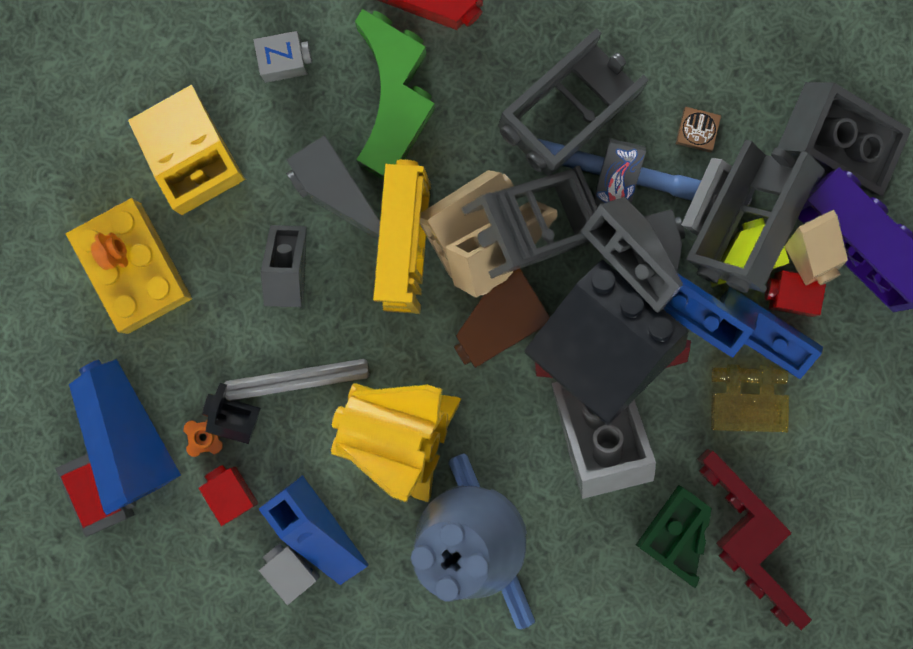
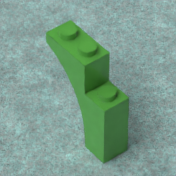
M362 9L355 20L357 31L366 40L376 59L380 74L381 95L375 125L356 160L359 166L384 180L385 164H396L397 160L407 157L434 113L435 105L430 101L432 96L422 88L415 85L412 89L407 87L426 57V46L422 45L423 39L412 31L405 30L402 33L392 27V21L380 12L374 11L370 14Z

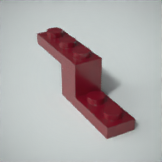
M706 449L697 458L703 466L699 470L700 474L712 486L715 487L719 483L729 493L724 498L739 514L744 510L747 512L716 543L722 550L718 555L719 558L733 572L739 568L748 577L744 584L756 597L761 599L765 595L775 605L770 611L785 627L792 623L795 627L802 630L812 619L759 565L792 533L713 450Z

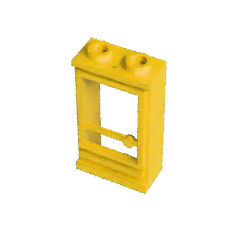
M407 159L397 160L396 164H385L373 300L383 302L382 306L385 312L420 314L421 304L417 300L416 295H421L422 289L418 284L423 282L426 234L420 225L421 212L429 208L431 183L424 166H419L417 161Z

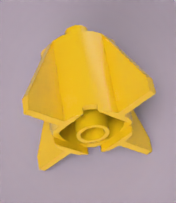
M354 383L349 391L346 406H339L333 417L332 427L338 429L332 444L331 454L352 461L393 498L407 502L411 495L416 499L429 502L432 492L433 473L440 458V455L436 454L439 443L444 444L448 425L459 407L461 398L442 395V389L430 385L373 389Z

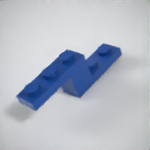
M678 274L683 286L663 308L684 327L733 358L745 343L798 379L804 376L823 352V346L730 286L718 300Z

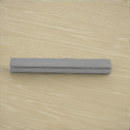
M358 359L229 380L224 382L227 385L225 397L230 401L366 379L370 374L369 366L366 359Z

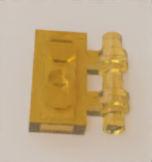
M727 364L726 368H712V382H726L727 393H712L711 430L788 432L789 395H774V384L788 383L787 370L774 369L772 365H760L759 369L741 368L739 364ZM741 383H759L760 394H741Z

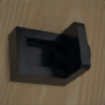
M220 383L216 394H208L204 404L202 415L208 417L205 432L249 444L261 408L235 400H227L225 398L227 385Z

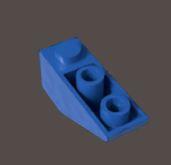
M303 475L259 508V511L283 542L339 585L369 565Z

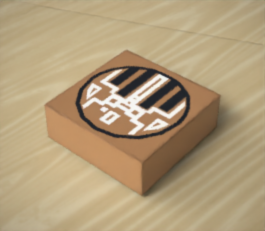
M685 107L675 144L711 153L721 115Z

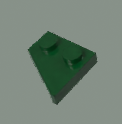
M678 485L638 540L636 546L696 588L699 582V576H697L700 554L704 555L706 544L705 530L709 526L712 508L684 487Z

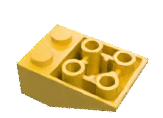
M192 85L128 120L158 185L171 208L180 215H184L245 180Z

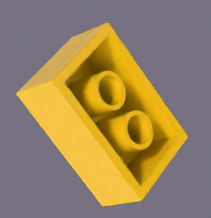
M133 198L65 233L118 332L129 334L192 300L141 203ZM100 232L104 235L112 232L119 237L127 250L128 266L122 268L117 265L109 270L101 268L91 253V245L95 242V235Z

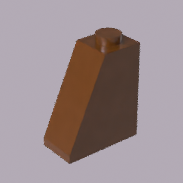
M521 269L513 271L505 282L492 288L489 293L485 294L457 333L456 338L459 344L455 345L454 349L464 365L471 362L474 368L480 366L540 330L550 318Z

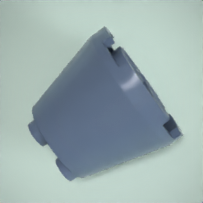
M456 486L437 496L423 511L416 529L411 562L421 584L440 600L448 602L487 597L509 585L522 568L526 553V527L517 508L501 493L493 489L488 490L477 486ZM457 551L460 555L454 559L451 554Z

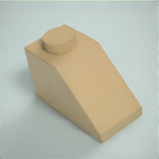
M834 210L799 226L785 245L789 257L806 286L815 281H818L820 285L832 281L841 275L839 269L848 261L838 217Z

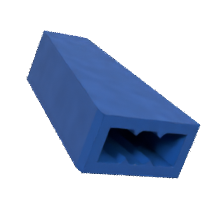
M117 359L101 364L100 360H95L79 369L81 376L69 384L100 501L106 516L162 488L181 476Z

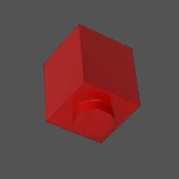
M784 270L775 273L774 278L768 279L765 299L770 300L769 309L807 317L821 315L826 284L820 285L818 281H815L806 286L799 273Z
M224 465L217 467L204 476L207 483L198 488L221 527L259 504L236 466L227 470Z

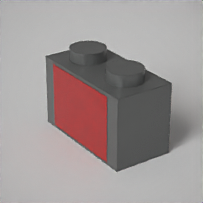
M88 454L55 468L85 537L135 515L132 508L136 506V501L106 516L102 508Z

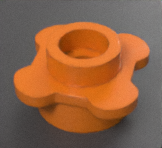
M101 232L95 235V242L91 245V253L101 268L109 270L117 265L122 268L128 266L127 250L119 237L112 232L107 235Z
M207 420L200 423L188 421L184 425L183 430L188 436L189 443L186 451L192 457H197L203 452L217 454L223 448V443L219 440L220 436L205 432ZM201 434H205L207 436L205 441H202L200 439Z

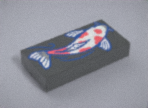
M609 139L594 195L597 208L600 204L625 197L630 203L632 202L646 153L645 146Z

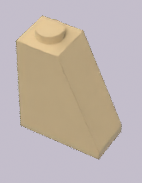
M487 170L421 212L420 225L451 278L452 275L445 247L490 223L484 209L464 215L462 207L483 194L513 187L514 185L507 175Z

